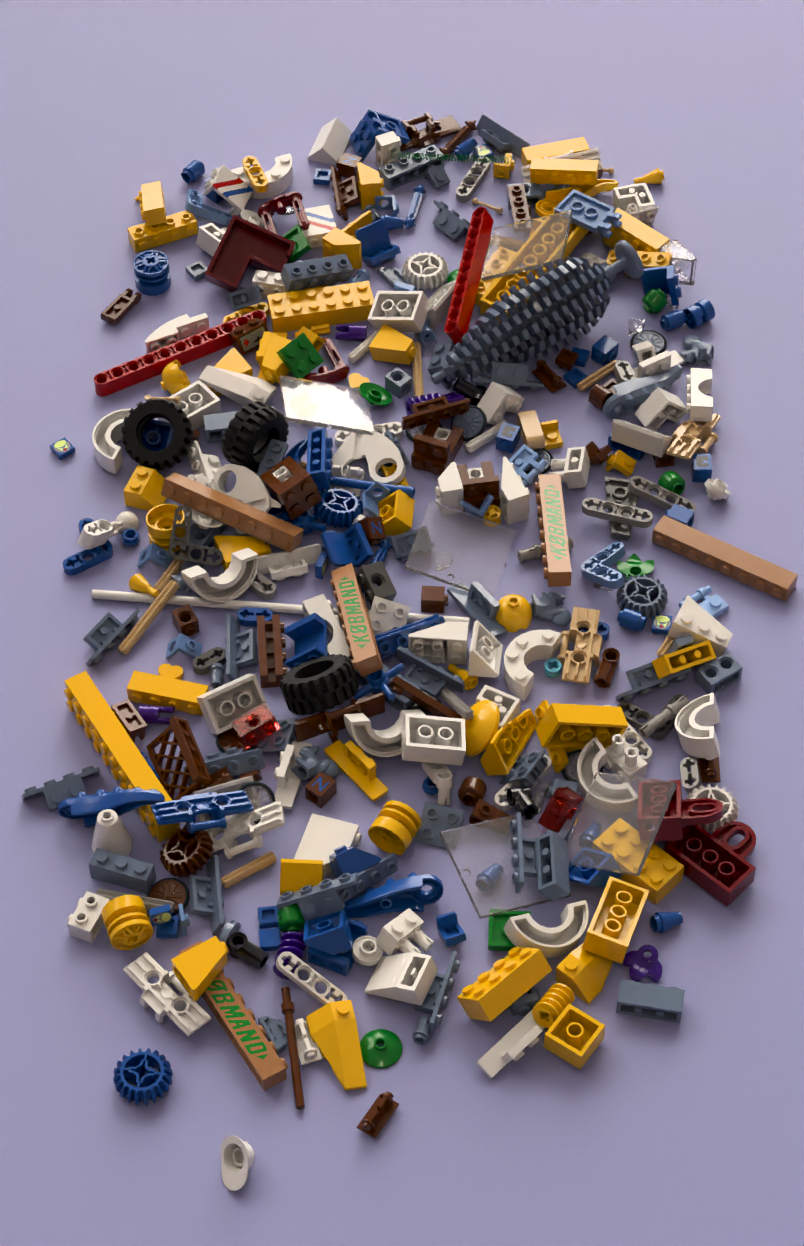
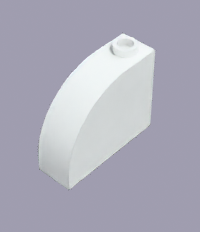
M312 813L294 859L322 860L324 876L331 874L329 856L334 854V849L345 845L346 847L354 848L356 845L359 846L362 834L359 833V825Z

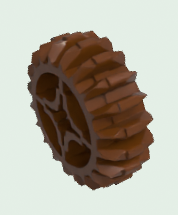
M184 825L183 829L177 828V832H171V836L165 838L166 843L161 845L162 850L159 852L161 863L166 871L174 877L182 878L183 876L189 877L191 873L196 875V871L199 869L203 870L202 866L208 864L207 860L212 858L211 852L214 851L212 846L214 844L207 831L200 830L195 831L194 834H189L185 827L186 825Z

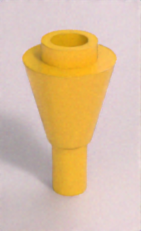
M657 168L644 175V177L633 180L634 184L644 182L646 184H662V180L665 179L663 170L660 171Z
M137 573L130 578V590L148 593L155 598L158 597L159 591L154 589L142 574Z
M452 663L448 665L447 669L463 679L465 690H471L476 687L478 676H468L467 670L459 669Z

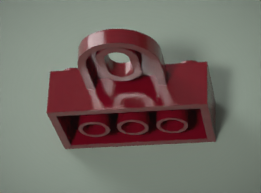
M681 780L640 783L639 826L641 843L653 844L658 841L676 842L682 840L683 826L710 824L720 820L724 815L723 804L719 800L712 798L683 800Z
M731 821L730 823H724L723 827L720 826L712 834L699 825L685 826L683 828L682 840L665 844L664 851L684 865L683 874L727 907L754 882L756 867L746 861V859L755 849L756 835L751 827L742 822ZM736 834L744 836V839L736 846H731L727 843Z

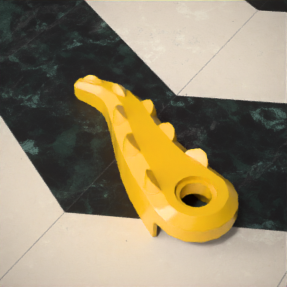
M598 179L597 185H574L563 189L546 191L545 198L536 203L535 212L540 217L548 219L554 212V208L573 189L593 197L601 192L612 191L613 188L618 187V181Z

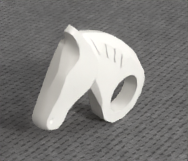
M226 464L219 468L214 476L213 484L216 491L268 513L272 507L281 508L282 504L270 497L260 477L247 467ZM234 472L236 475L235 487L232 491L226 493L224 481L230 473ZM235 528V530H236V532H237L238 534H240V535H246V534H247V533L242 532V531H240V530H238V529Z

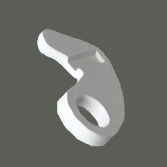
M359 423L355 424L356 429L349 434L332 458L333 464L340 465V468L342 465L345 468L354 460L366 458L373 482L378 481L384 484L396 485L403 480L406 473L404 461L396 445L381 433L363 428ZM387 463L397 465L395 473L391 476H378L377 473L381 465Z

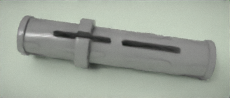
M570 536L568 537L569 549L574 546ZM538 544L517 551L520 562L533 558L540 559L542 555H545L541 554V545Z
M682 695L674 703L665 706L661 713L638 729L639 734L644 739H647L667 722L675 719L679 711L690 703L689 699Z

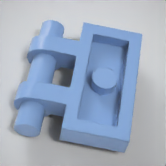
M525 444L508 460L510 463H513L516 474L521 476L524 487L530 486L533 479L538 474H541L544 471V467L548 464L544 459L539 463L536 462L538 454ZM532 467L533 469L527 475L525 471Z
M709 585L705 588L701 587L692 596L688 595L695 602L701 600L702 602L699 605L714 618L726 612L729 608V605L718 594L711 597L708 595L712 592V588ZM686 597L683 598V601L679 603L680 608L682 607Z

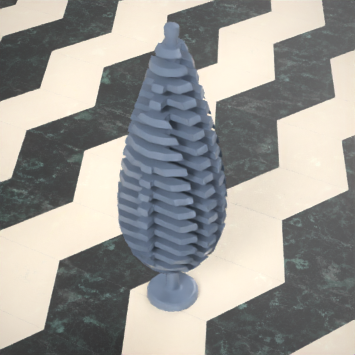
M620 240L615 245L617 261L605 269L598 263H593V267H591L586 258L566 257V262H563L562 258L554 260L557 266L555 268L551 261L544 263L543 265L547 273L544 272L541 266L534 269L538 276L537 279L532 271L525 275L529 284H526L524 279L521 278L517 282L519 290L513 285L508 289L511 294L510 296L505 292L500 296L502 301L496 300L492 307L488 308L484 315L479 317L475 325H472L468 330L473 340H470L467 333L464 334L461 338L464 346H461L459 342L454 346L455 351H450L447 354V362L443 361L441 363L440 371L431 375L432 382L439 384L443 379L455 381L459 377L467 379L468 374L470 376H478L476 371L478 368L482 375L488 374L490 372L486 364L492 369V361H497L496 358L499 362H529L533 360L532 357L534 356L536 359L543 357L542 351H545L546 355L554 352L551 348L552 345H554L556 350L564 348L560 342L562 339L566 346L572 344L573 341L569 336L570 334L573 335L575 340L582 338L583 336L578 329L581 328L585 335L588 334L591 329L587 323L590 322L592 327L596 326L599 322L597 317H603L610 303L611 297L605 291L611 289L610 277L621 270H624L628 276L636 279L644 274L643 264L638 253L628 242Z

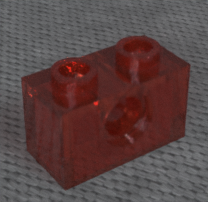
M265 702L230 722L246 749L280 729L274 715Z
M569 787L556 788L538 823L546 829L559 833L567 818L572 819L583 797Z

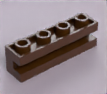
M280 614L272 615V621H265L264 615L257 616L261 688L280 687L281 678L287 672V667H283V663L287 660L286 652H282V648H286L285 637H281V633H285L284 622H280Z

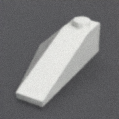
M209 365L206 366L198 378L202 383L243 407L257 401L267 404L277 387L261 378Z

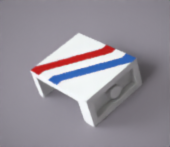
M222 165L211 172V178L206 182V189L203 194L206 196L214 190L233 205L229 214L237 216L244 210L253 189Z
M329 205L305 209L310 226L308 230L303 231L311 248L321 247L322 238L335 227L337 228Z

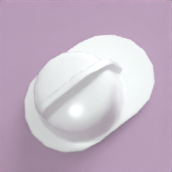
M233 1135L226 1137L221 1145V1174L225 1187L229 1190L237 1191L246 1183L248 1170L254 1164L255 1154L247 1141H242L239 1137Z

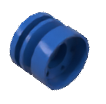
M147 250L138 254L133 260L135 283L138 291L144 295L157 296L169 290L171 276L169 259L166 254L156 250Z

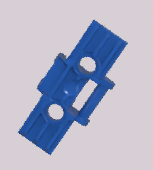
M243 790L219 794L208 792L182 796L179 800L159 802L151 805V810L158 825L186 822L185 827L189 834L213 828L226 829V815L254 811L246 792ZM207 813L211 820L195 823L196 815Z

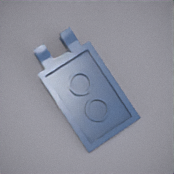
M575 189L554 208L555 215L591 232L597 233L600 231L608 239L612 236V232L609 231L612 225L616 228L622 225V222L619 221L622 218V214L615 213L614 207Z

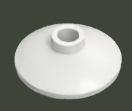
M251 210L241 211L242 219L265 229L262 218L258 216V213Z
M191 509V521L197 524L199 528L208 529L223 525L222 522Z

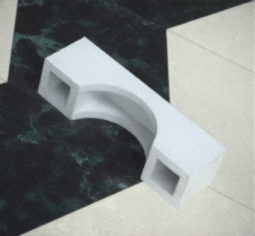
M691 368L690 375L686 377V414H690V421L712 422L713 397L706 395L711 394L712 369Z
M324 594L302 601V612L305 617L316 613L327 621V631L332 636L331 642L327 645V656L342 654L351 660L352 658L348 651L350 647H348L345 640L346 635L340 627L341 622L338 615H334L332 611L331 601L327 600Z

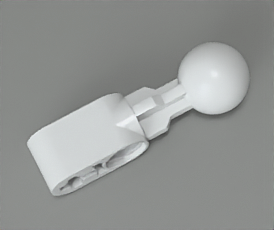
M124 511L113 522L100 519L86 524L79 536L78 544L85 549H92L105 544L108 538L117 535L118 532L123 534L127 529L137 530L139 526L138 517L130 511Z

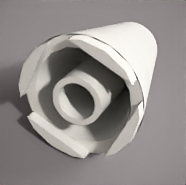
M110 809L101 811L97 816L92 839L93 853L96 848L128 856L132 850L131 835L115 811Z

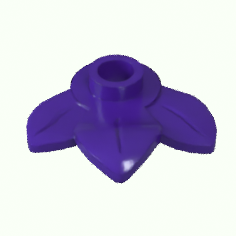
M643 945L639 950L626 953L622 965L630 967L629 975L631 980L639 982L648 976L653 982L658 983L662 976V965L658 961V951L654 946ZM650 952L652 955L651 957L646 958L644 957V953Z

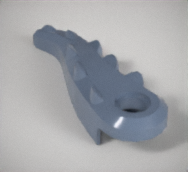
M676 364L662 374L635 378L613 385V389L617 393L605 402L603 413L608 418H615L623 413L631 414L633 407L642 405L658 387L663 390L671 388V385L681 377L683 368L680 364Z

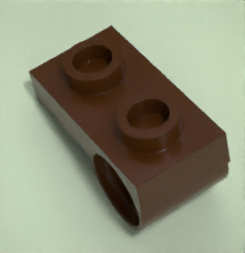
M612 378L603 386L599 383L595 384L590 390L588 401L602 410L605 402L617 393L613 389V385L619 384L618 381Z
M479 798L470 815L469 823L478 829L487 827L505 837L509 832L510 821L514 820V818Z

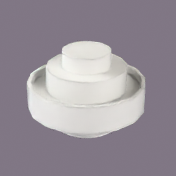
M709 478L704 484L707 488V496L715 501L717 499H727L730 495V491L727 489L728 485L720 479L716 478L713 480Z
M362 936L356 939L352 947L354 960L364 966L377 964L383 955V950L376 944L377 939L372 936Z

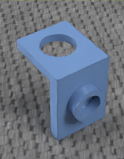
M395 195L375 196L377 210L392 209L393 216L397 217L399 203H396ZM381 200H387L388 204L382 206L379 204V202Z
M378 481L373 483L362 493L363 510L373 517H379L378 502L390 492V489ZM375 488L383 490L379 495L372 493Z
M488 493L480 508L461 498L458 502L465 507L464 510L474 516L476 513L483 517L494 497Z
M152 543L140 553L137 567L140 568L151 560L167 569L172 563V558L168 551Z
M181 633L168 643L166 659L171 658L178 651L194 659L201 655L202 644Z
M178 904L180 913L178 938L187 936L186 926H190L188 913L184 914L183 904Z

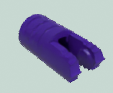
M336 325V329L339 331L335 334L336 340L365 341L367 339L366 325Z
M139 705L138 713L146 723L170 724L169 719L171 718H160V713H174L175 707Z

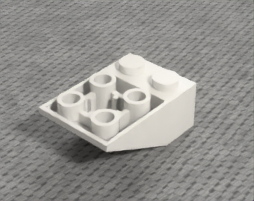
M505 456L503 457L500 509L507 525H511L528 519V511L530 510L529 498L531 495L529 489L524 487L521 476L516 474L513 463H510Z
M448 621L408 635V647L415 655L420 658L425 657L432 663L467 665L469 622Z
M409 952L384 956L379 961L364 992L366 994L422 1005L438 969L430 955Z

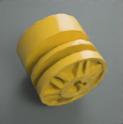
M160 504L149 510L146 515V524L150 544L154 543L168 551L174 513L179 506ZM182 510L178 512L181 515V521H176V524L186 525V522H184L185 513ZM177 527L175 530L176 536L179 538L184 537L185 529ZM176 546L174 549L172 548L173 552L180 550L179 546Z
M394 800L387 801L379 812L378 817L368 829V836L384 852L402 855L409 847L417 831L421 828L422 820L417 812L407 804Z
M119 896L109 901L101 911L102 919L111 945L115 949L131 950L145 944L152 937L153 927L147 916L143 899L139 896Z

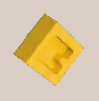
M558 420L541 422L545 449L563 447V441L558 430Z

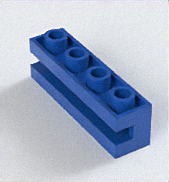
M436 614L375 635L380 657L384 658L396 654L399 646L409 649V634L445 623L444 617H439Z

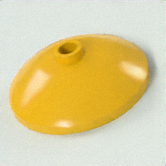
M490 700L479 701L470 707L474 711V718H470L468 721L465 720L466 756H476L484 751L497 732L500 712L498 706Z

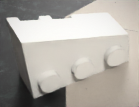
M687 595L668 635L675 639L691 635L695 641L693 645L710 640L714 653L718 657L724 654L733 633Z

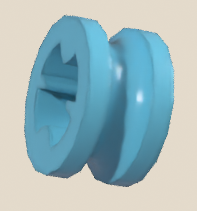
M554 658L548 659L544 663L545 675L550 678L560 676L561 662Z

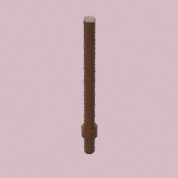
M283 987L281 988L283 1000L281 1010L285 1016L296 1109L300 1110L304 1109L305 1105L293 1018L295 1009L294 1003L291 1002L290 988Z

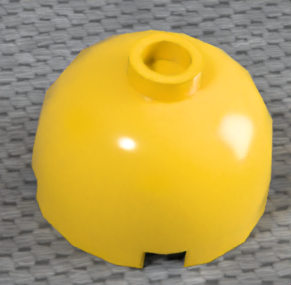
M178 360L165 366L161 375L163 381L160 384L163 390H168L172 395L191 385L185 371L183 372L182 369H179L182 366Z
M510 594L498 601L500 608L496 614V620L499 624L512 633L517 632L518 629H527L532 621V609L530 603L524 597Z

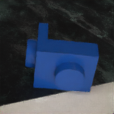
M455 911L436 917L438 934L447 947L466 941L465 932L458 924Z

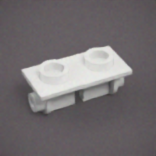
M303 1018L297 1019L294 1027L301 1065L322 1060L318 1045L310 1038L307 1022Z

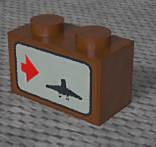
M253 318L248 323L235 327L228 334L233 348L235 347L243 356L258 348L259 341L262 339L264 332L269 331L266 322L259 318Z

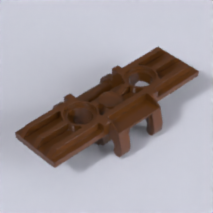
M428 112L424 113L423 116L408 121L403 120L401 123L411 141H408L407 144L402 143L400 151L422 148L440 142V138L457 133L461 127L452 115L433 121V117ZM426 122V128L418 131L414 126Z
M375 693L358 700L352 699L350 700V706L330 713L324 710V712L297 720L295 722L297 743L324 733H328L332 743L338 740V731L346 728L344 714L363 713L367 718L385 712L384 693Z

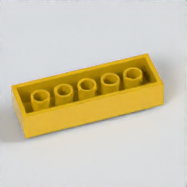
M369 281L267 295L273 332L301 330L303 326L310 329L311 326L329 323V326L366 321L374 302Z

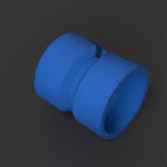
M701 299L683 310L687 317L685 324L691 329H695L715 317V309L707 299Z

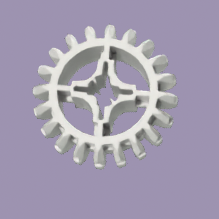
M425 251V253L419 252L417 255L412 254V257H408L403 264L402 273L404 281L409 285L416 286L417 290L424 289L425 291L430 289L432 291L433 287L438 289L439 285H443L447 279V262L444 260V257H440L439 254L434 255L433 252L427 253Z
M708 784L706 788L701 785L699 789L694 788L692 793H689L687 799L712 798L722 802L724 809L723 817L716 822L699 825L707 832L713 833L720 826L723 827L724 823L736 821L739 816V804L736 797H732V791L726 792L725 787L719 789L718 784L715 787H711Z

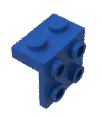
M382 219L355 231L356 239L361 242L362 261L366 264L378 266L382 261L393 259L396 257L395 255L401 253L399 246L391 244L385 221Z
M674 265L644 269V274L641 277L644 294L646 295L650 289L659 288L666 295H670L672 306L679 305L682 289L678 287L679 275L676 274Z
M354 523L344 533L324 532L321 534L323 543L334 566H345L352 563L354 567H361L374 555L361 523Z

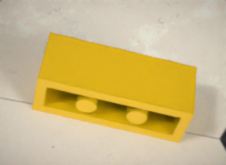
M710 640L661 656L653 660L652 664L658 679L688 668L705 664L715 659L716 655Z

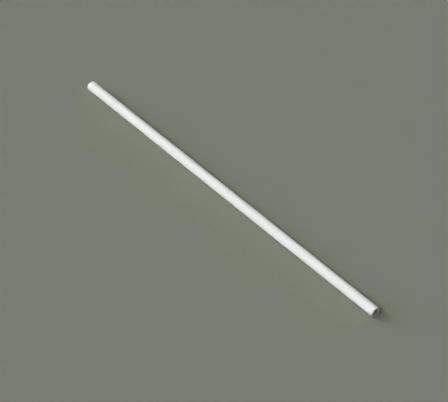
M92 590V599L153 603L156 599L148 593ZM173 595L167 602L169 605L185 606L189 604L196 607L235 610L243 607L267 608L275 613L304 615L302 605L242 600L212 602L202 597ZM333 607L334 615L339 617L340 612L338 608ZM409 613L407 622L413 623L433 615ZM443 616L445 622H469L470 624L469 617Z

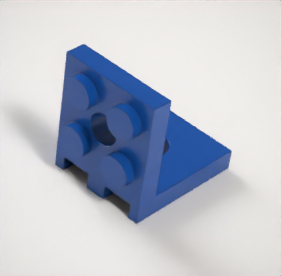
M368 109L354 132L351 133L349 141L356 155L362 157L364 161L375 145V136L394 131L396 136L400 137L401 143L407 144L410 139L400 119Z

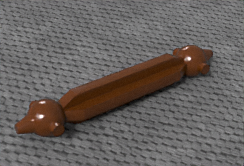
M466 120V126H463L444 148L440 147L439 150L445 154L444 157H450V152L455 150V147L470 134L471 130L477 129L476 120Z

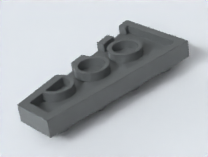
M605 476L604 483L607 501L636 507L639 496L629 491L628 484L630 480ZM608 508V513L613 512L612 509ZM626 512L621 514L624 517L631 516L630 513ZM609 521L611 538L630 541L631 525Z

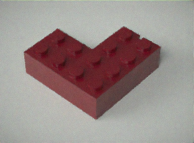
M233 215L205 272V280L230 292L237 291L250 265L263 271L281 273L283 265L288 264L295 251L296 243Z

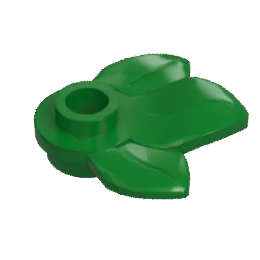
M634 553L626 562L617 561V569L626 575L627 580H629L630 576L636 578L637 574L643 577L645 574L648 575L653 572L654 561L647 560L642 562Z

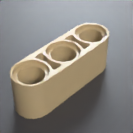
M536 411L517 412V424L521 427L520 433L524 444L532 450L545 448L544 434Z

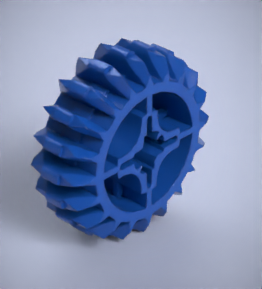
M336 487L322 490L319 493L322 501L314 505L313 508L316 518L321 519V523H327V526L332 525L334 528L337 526L341 529L344 526L349 528L353 520L358 515L363 514V502L360 501V497L355 496L354 492L350 493L349 489L343 490Z
M140 1047L137 1053L131 1050L129 1057L123 1054V1061H118L117 1068H114L113 1078L115 1089L117 1092H120L122 1099L126 1098L129 1103L135 1100L137 1106L141 1101H144L146 1106L149 1100L155 1103L157 1096L163 1099V1092H168L169 1085H172L173 1075L170 1062L166 1061L164 1054L159 1056L157 1050L151 1053L149 1047L145 1052H142ZM149 1066L156 1068L159 1072H155V1070L150 1069ZM127 1081H131V1083L136 1084L137 1087L130 1085L129 1083H127Z

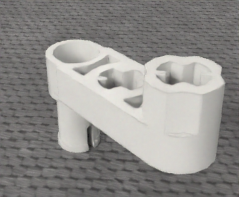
M422 762V769L438 788L437 803L445 805L446 801V805H449L453 778L452 772L445 764Z

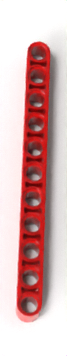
M485 207L477 208L472 214L444 328L445 333L454 344L462 343L461 338L464 334L468 333L494 223L493 218Z
M261 310L250 312L98 373L94 376L95 392L101 397L108 396L162 374L165 366L175 360H178L182 366L232 345L229 332L233 331L237 326L248 323L253 318H259L266 322L267 325L266 313Z

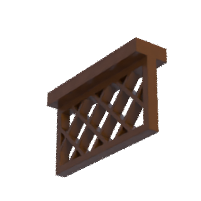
M173 716L169 719L170 726L146 747L155 770L160 777L162 786L172 800H179L182 796L192 794L201 785H209L212 779L188 721ZM174 732L173 741L168 742L170 734ZM161 744L159 754H156L154 748ZM171 745L169 755L167 756L165 755L166 747ZM177 746H179V756L174 757ZM163 758H167L165 769L161 767ZM173 760H177L175 770L172 771V762ZM183 761H185L187 764L185 772H180ZM169 773L173 774L171 784L167 782ZM179 775H183L181 786H177ZM189 776H191L194 782L187 787ZM175 789H180L178 797L174 799Z

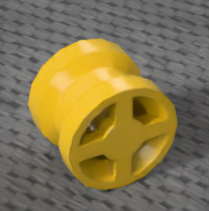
M490 505L483 516V524L488 528L498 527L501 524V509L496 505Z

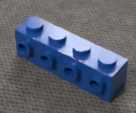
M326 427L308 430L306 471L314 480L318 488L317 491L330 489V481L333 480L331 473L333 469L331 460L333 458L332 437L328 436Z

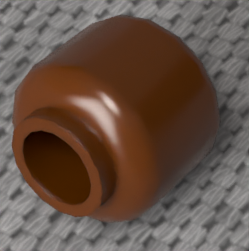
M467 777L460 786L458 797L464 805L473 807L479 798L484 799L487 786L478 777Z

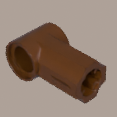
M607 648L603 651L602 660L594 678V683L598 687L604 689L610 687L614 674L619 668L620 653L615 648Z

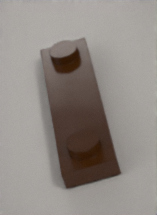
M394 676L387 685L393 693L405 696L437 717L462 718L455 711L398 676Z

